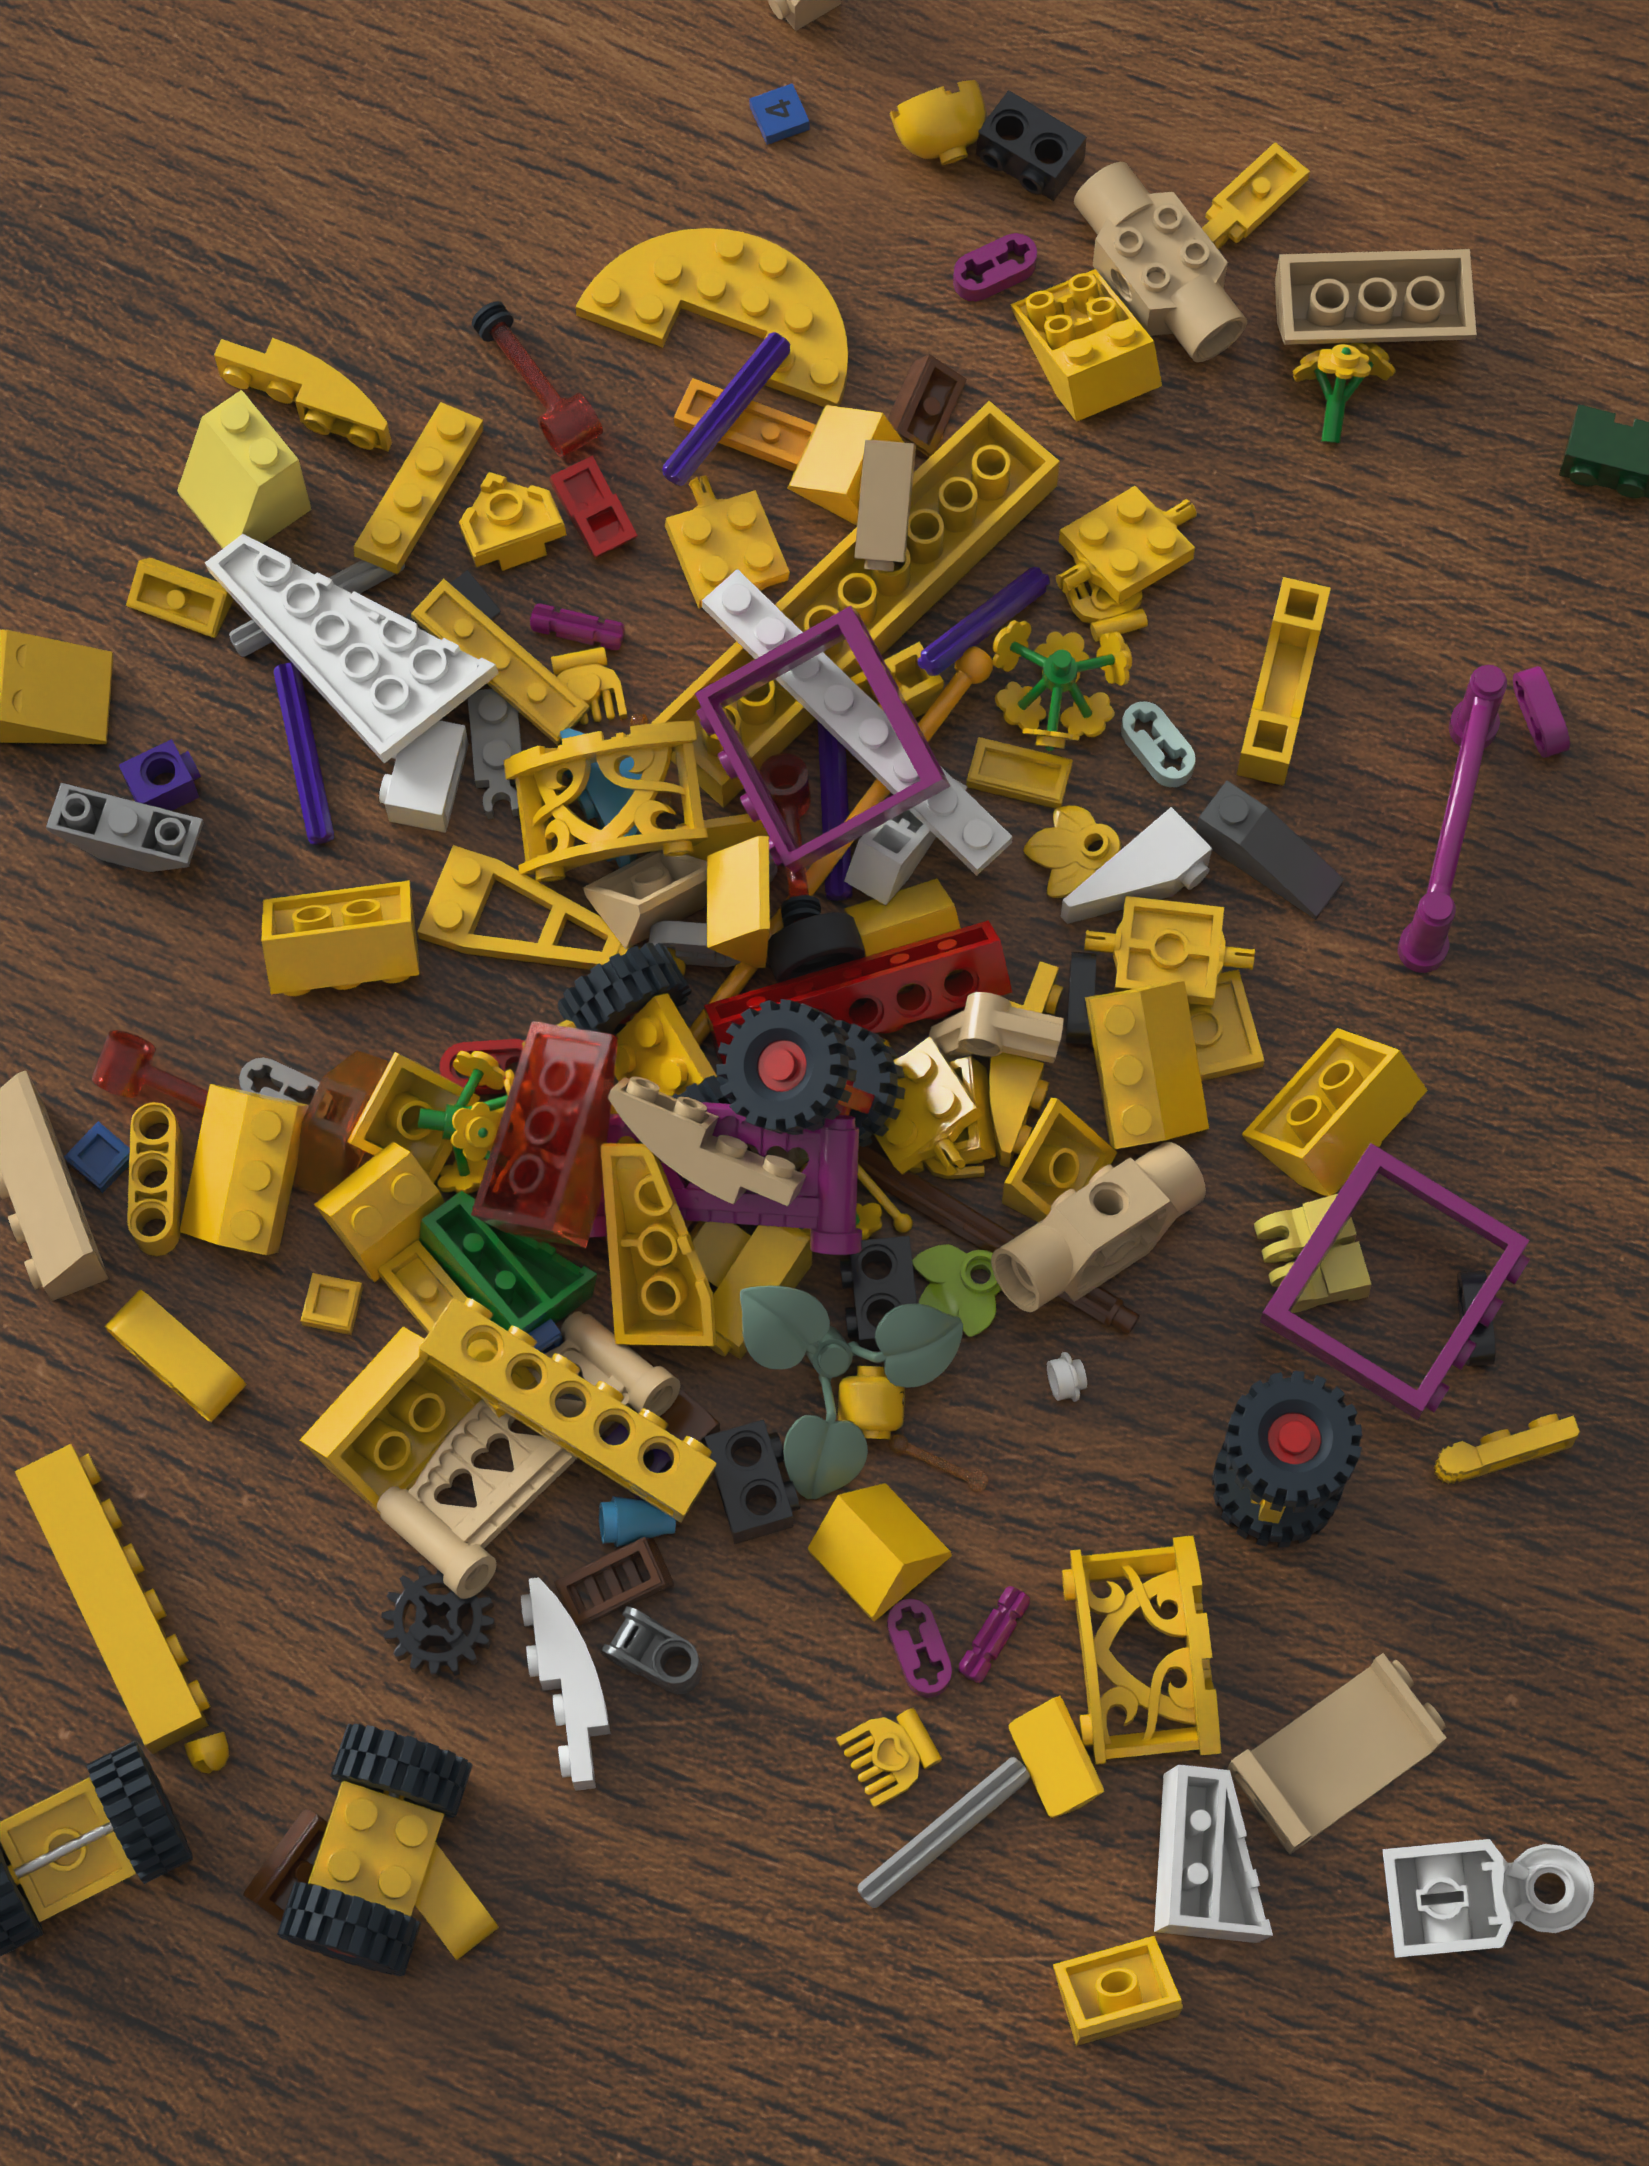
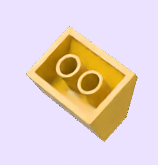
M410 880L263 900L261 941L271 995L283 993L287 996H300L310 992L312 989L325 987L347 990L357 987L363 982L379 980L385 983H399L407 980L410 976L419 975V953Z
M1185 981L1085 997L1110 1146L1115 1149L1165 1141L1209 1129Z
M1337 1028L1246 1128L1242 1136L1300 1186L1328 1197L1336 1194L1343 1187L1370 1143L1380 1147L1382 1141L1412 1111L1414 1105L1428 1090L1400 1050Z
M210 1084L179 1232L217 1245L262 1255L279 1253L309 1105Z
M405 1327L398 1331L300 1439L331 1473L379 1514L381 1513L377 1510V1503L382 1494L394 1486L399 1487L401 1490H410L444 1439L461 1419L482 1400L476 1393L420 1359L419 1347L425 1339Z

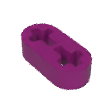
M1013 233L965 254L958 259L954 266L953 286L955 292L967 301L976 302L1028 279L1036 269L1037 248L1035 243L1024 234ZM1014 251L1017 256L1024 255V263L1018 264L1014 259L1008 260V252ZM972 270L976 276L983 274L982 283L976 284L973 279L966 280L967 271Z
M1536 666L1515 673L1513 675L1515 695L1538 752L1542 757L1546 758L1568 751L1570 748L1568 729L1544 671L1541 667Z
M902 1600L895 1604L889 1612L887 1628L890 1640L906 1683L911 1691L918 1696L926 1698L936 1697L943 1693L950 1685L952 1667L948 1653L929 1607L920 1600ZM910 1611L913 1618L923 1617L925 1622L919 1625L921 1643L914 1645L907 1630L898 1631L896 1626L902 1623V1614L904 1612ZM924 1651L932 1667L940 1665L943 1669L937 1673V1683L934 1685H929L925 1678L917 1680L914 1674L920 1671V1660L917 1654Z

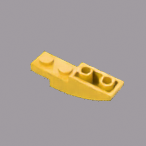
M272 338L266 353L223 339L220 340L214 357L220 377L228 384L239 389L252 387L264 391L271 398L281 403L291 404L294 401L300 422L315 433L328 435L331 432L348 438L352 444L360 448L371 450L376 447L389 452L392 442L388 423L382 414L355 384L321 359L275 338Z
M1040 961L1024 1005L1010 1001L1011 1006L1042 1014L1049 1013L1055 1015L1064 987L1056 985L1059 967ZM1005 1052L997 1056H991L988 1088L995 1150L999 1164L1010 1168L1014 1154L1020 1155L1032 1133L1033 1127L1025 1125L1031 1108L1041 1110L1050 1082L1042 1080L1043 1062Z

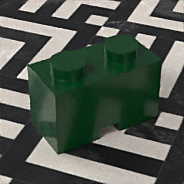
M1579 404L1571 425L1559 476L1570 478L1572 482L1581 486L1598 485L1614 489L1622 496L1628 498H1649V422L1635 418L1633 426L1614 422L1616 413Z

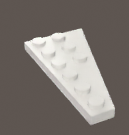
M245 534L240 535L205 562L211 575L383 763H386L499 674L496 664L482 657L477 659L461 651L459 645L445 638L440 640L419 629L415 622L355 591L350 593L334 585L330 578L318 572L313 574L292 563L291 558Z

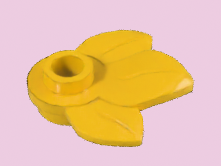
M1069 805L1055 808L1053 813L1055 827L1045 828L1035 833L1023 849L1025 855L1030 860L1051 869L1047 894L1052 898L1067 897L1121 850V841L1115 830L1105 824H1096L1090 812L1079 806ZM1103 841V845L1099 850L1094 852L1088 851V847L1093 842Z

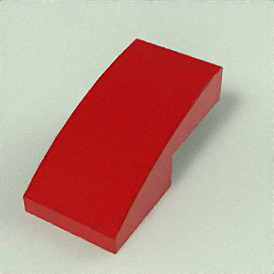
M593 455L550 476L549 481L594 558L637 538L638 535L616 493L612 494Z

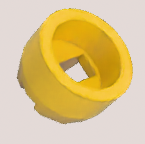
M225 1732L184 1744L192 1767L201 1773L209 1774L213 1770L219 1771L226 1765L229 1758V1746Z

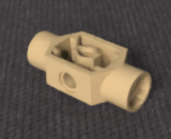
M1116 162L1102 168L1081 186L1074 198V205L1097 234L1093 267L1150 336L1174 334L1195 362L1209 360L1234 343L1244 331L1247 319L1223 289L1228 262L1174 192L1150 194L1125 162Z
M1172 1142L1160 1144L1135 1161L1130 1157L1115 1168L1112 1165L1101 1168L1090 1179L1089 1184L1076 1192L1074 1189H1069L1061 1194L1051 1205V1211L1044 1220L993 1252L991 1264L1000 1288L1012 1303L1027 1312L1037 1310L1064 1291L1074 1302L1147 1255L1176 1218L1204 1200L1206 1188L1200 1169L1183 1148Z

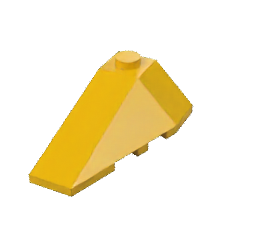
M602 1144L601 1159L615 1344L714 1346L716 1344L713 1292L659 1158L644 1144Z

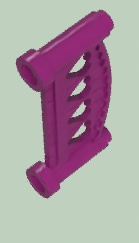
M1484 665L1474 670L1463 701L1454 708L1449 721L1450 736L1460 746L1427 893L1420 899L1413 921L1403 930L1398 943L1400 960L1407 968L1415 972L1428 973L1436 970L1445 961L1449 950L1448 932L1456 913L1455 903L1450 897L1466 831L1484 748L1494 741L1500 725L1498 711L1507 688L1505 674L1494 665Z
M575 1100L574 1110L570 1111L568 1209L561 1211V1233L564 1235L576 1237L607 1236L601 1145L604 1143H618L623 1136H629L637 1143L640 1141L618 1113L609 1114L605 1110V1101ZM701 1102L707 1107L706 1112L719 1117L712 1134L715 1137L727 1135L737 1138L745 1144L754 1146L758 1151V1155L765 1158L768 1155L769 1149L773 1146H780L787 1152L792 1148L800 1147L807 1152L809 1162L802 1172L806 1175L799 1195L789 1206L748 1189L733 1205L706 1192L692 1182L687 1186L681 1175L660 1160L683 1220L811 1229L810 1250L813 1252L847 1255L862 1251V1230L856 1228L859 1127L855 1126L856 1118L853 1116L838 1115L834 1120L825 1118L824 1127L816 1131L803 1129V1134L791 1135L784 1132L780 1134L746 1122V1117L737 1115L729 1107L731 1104Z

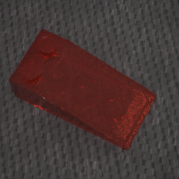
M531 1022L473 1206L472 1216L506 1233L586 1248L602 1195L601 1145L607 1143L611 1111V1102L608 1096L614 1083L618 1037L613 1034Z

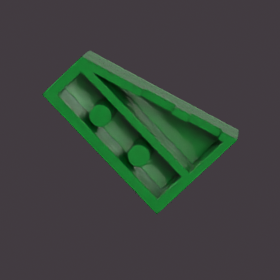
M460 1191L421 1219L419 1241L467 1298L477 1301L493 1313L491 1321L507 1331L512 1325L526 1333H530L549 1319H552L556 1324L593 1297L597 1273L585 1266L582 1268L578 1267L557 1254L556 1248L545 1241L539 1243L516 1229L514 1222L465 1192Z

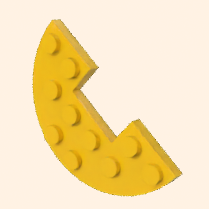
M700 228L670 232L651 238L632 247L610 262L592 280L575 307L576 316L662 348L681 309L763 339L768 334L776 332L789 341L790 353L765 383V386L822 407L826 405L840 407L843 399L848 372L847 336L842 317L832 295L820 278L804 262L779 245L761 237L728 229Z

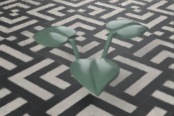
M772 1285L749 1287L740 1291L742 1334L750 1356L766 1368L788 1369L796 1366L806 1354L815 1370L819 1373L818 1379L822 1385L826 1407V1420L815 1415H804L798 1418L790 1427L784 1442V1463L789 1479L793 1481L796 1490L806 1499H818L850 1483L860 1473L867 1459V1441L860 1428L850 1421H835L836 1407L831 1386L832 1377L845 1373L851 1365L852 1356L857 1355L875 1363L884 1361L885 1375L890 1383L895 1386L908 1388L925 1385L937 1378L954 1359L963 1333V1323L959 1317L919 1303L895 1307L885 1314L877 1326L875 1341L881 1352H873L860 1347L855 1341L847 1343L841 1333L836 1328L830 1326L828 1313L822 1303L807 1292Z

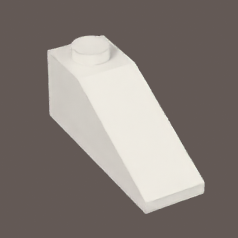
M955 780L965 791L967 790L968 786ZM907 810L867 832L859 839L844 882L887 905L910 878L936 836L910 810Z
M1170 807L1063 899L1061 918L1069 924L1124 909L1125 896L1161 900L1174 896L1184 886L1190 890L1197 886L1209 873L1210 869L1207 866L1212 848Z

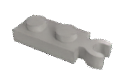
M493 689L477 690L468 697L476 788L490 787L483 796L484 812L488 819H494L493 805L502 799L511 803L513 817L519 816L517 791L511 786L516 784L515 779L506 780L503 761L512 755L522 752L519 712Z

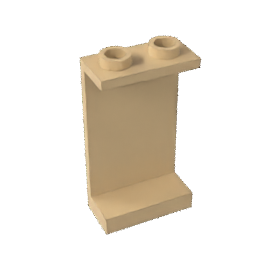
M1384 1653L1376 1657L1371 1666L1255 1749L1252 1751L1247 1749L1235 1757L1227 1768L1289 1855L1436 1751L1447 1739L1442 1732L1446 1726L1439 1713L1430 1703L1427 1702L1424 1705L1420 1703L1410 1689L1414 1686V1682L1407 1670L1397 1660L1391 1663Z

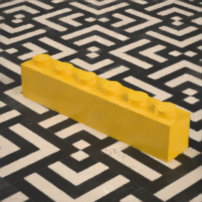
M69 1444L16 1470L17 1478L146 1748L154 1754L209 1726L203 1714L204 1710L211 1707L199 1681L196 1679L188 1683L181 1665L189 1662L176 1634L166 1637L159 1620L166 1617L167 1614L154 1588L145 1592L137 1577V1574L145 1571V1568L133 1544L130 1543L123 1547L115 1531L124 1525L112 1500L109 1498L101 1502L94 1485L101 1482L102 1479L89 1453L80 1457L72 1444Z

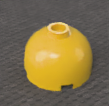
M977 81L957 82L960 92L952 93L951 91H945L944 86L899 104L897 106L898 111H891L889 114L901 143L912 154L923 159L939 158L942 165L951 164L968 156L966 148L977 141L978 131L982 128L987 115L984 99Z

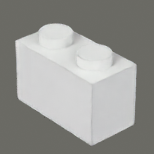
M439 720L392 757L396 759L392 775H384L379 795L380 803L385 804L389 822L446 833L469 745L465 725Z

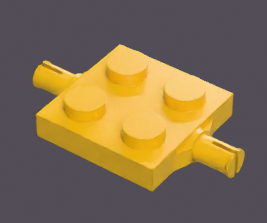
M700 476V483L698 477L692 479L689 482V486L692 489L698 506L693 510L667 517L665 528L698 608H702V600L737 569L760 591L766 587L788 581L790 571L756 490L728 499H716L707 476Z
M1133 486L1060 529L1059 543L1073 556L1076 565L1056 575L1058 587L1060 589L1063 588L1062 592L1068 593L1085 581H1090L1103 588L1119 604L1194 559L1195 547L1177 527L1196 517L1197 512L1194 505L1190 504L1188 499H1185L1165 512L1157 508L1136 486Z
M1125 896L1123 919L1117 928L1116 934L1086 930L1084 951L1114 954L1113 959L1117 968L1115 992L1184 980L1188 1003L1214 1006L1216 983L1223 966L1253 970L1255 949L1225 946L1226 941L1222 931L1224 907Z
M929 1036L904 1056L893 1060L896 1065L903 1067L905 1078L897 1079L898 1086L905 1088L904 1099L896 1098L893 1106L901 1111L896 1120L888 1117L884 1124L889 1130L883 1136L874 1135L893 1166L901 1174L907 1172L923 1159L937 1155L946 1173L954 1175L959 1172L952 1161L961 1170L965 1167L966 1162L960 1156L953 1142L956 1141L965 1128L982 1117L983 1114L937 1043ZM886 1040L884 1044L888 1047H891L889 1045L888 1040Z

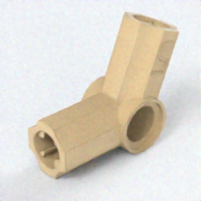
M975 992L967 996L965 1010L932 1026L929 1036L937 1043L949 1062L971 1054L997 1056L1005 1052L1054 1063L1061 1040L1064 1018L1015 1008L1011 1006V1002L1002 996L987 992Z

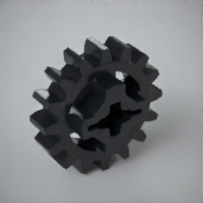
M424 1565L418 1566V1580L413 1582L410 1578L403 1575L399 1578L404 1588L403 1593L388 1592L387 1598L395 1606V1610L382 1612L381 1618L384 1623L394 1625V1628L385 1632L384 1638L387 1644L400 1642L393 1654L398 1661L411 1656L410 1669L413 1673L417 1674L426 1664L429 1665L433 1678L439 1677L442 1666H449L454 1676L459 1675V1661L465 1659L475 1666L478 1663L473 1651L476 1646L489 1649L491 1645L490 1640L482 1633L483 1630L496 1628L495 1619L483 1615V1613L494 1607L491 1597L478 1598L483 1589L478 1594L467 1599H461L452 1590L447 1595L430 1594L428 1590L449 1589L444 1584V1574L437 1569L435 1575H429ZM410 1604H412L416 1610V1618L406 1633L405 1616ZM425 1606H428L433 1613L436 1611L440 1616L446 1615L453 1635H450L445 1628L441 1629L436 1624L432 1626ZM472 1607L473 1624L469 1635L466 1636L461 1629L462 1619L469 1613L468 1610ZM431 1645L447 1646L450 1651L442 1653H431L426 1650Z

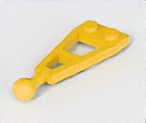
M455 845L452 846L417 931L419 938L464 954L591 970V968L599 963L602 966L610 961L609 957L617 953L620 956L624 955L628 950L623 947L599 915L525 874L520 875L518 870L498 859ZM495 880L551 910L538 943L474 935ZM567 920L606 940L602 952L557 946ZM667 947L684 976L686 964L681 959L676 958V950Z

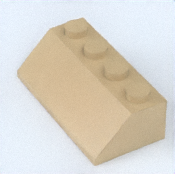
M1470 249L1279 255L1274 282L1277 325L1284 345L1476 339Z
M27 1071L20 1072L0 1088V1196L2 1200L8 1197L11 1198L16 1213L8 1216L10 1226L17 1243L27 1242L32 1259L24 1261L34 1289L43 1287L50 1299L54 1301L108 1280L109 1277L44 1102Z

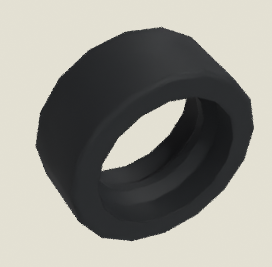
M831 912L801 919L773 934L768 940L767 956L776 983L863 958L865 957V949L854 917L847 913Z

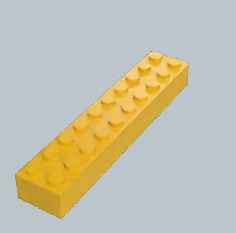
M988 401L914 472L905 562H894V571L864 569L865 559L854 558L856 527L780 599L775 606L802 632L852 606L860 614L880 654H884L1057 487L1060 461L992 402ZM846 639L824 651L849 678L863 671ZM737 641L651 722V724L677 721L695 722L697 740L693 742L698 783L723 808L744 787L739 777L731 779L723 768L718 753L724 749L717 735L713 734L709 737L699 721L701 720L696 710L702 707L695 693L755 660ZM776 679L725 707L759 773L816 719ZM672 752L671 761L677 765L676 753Z

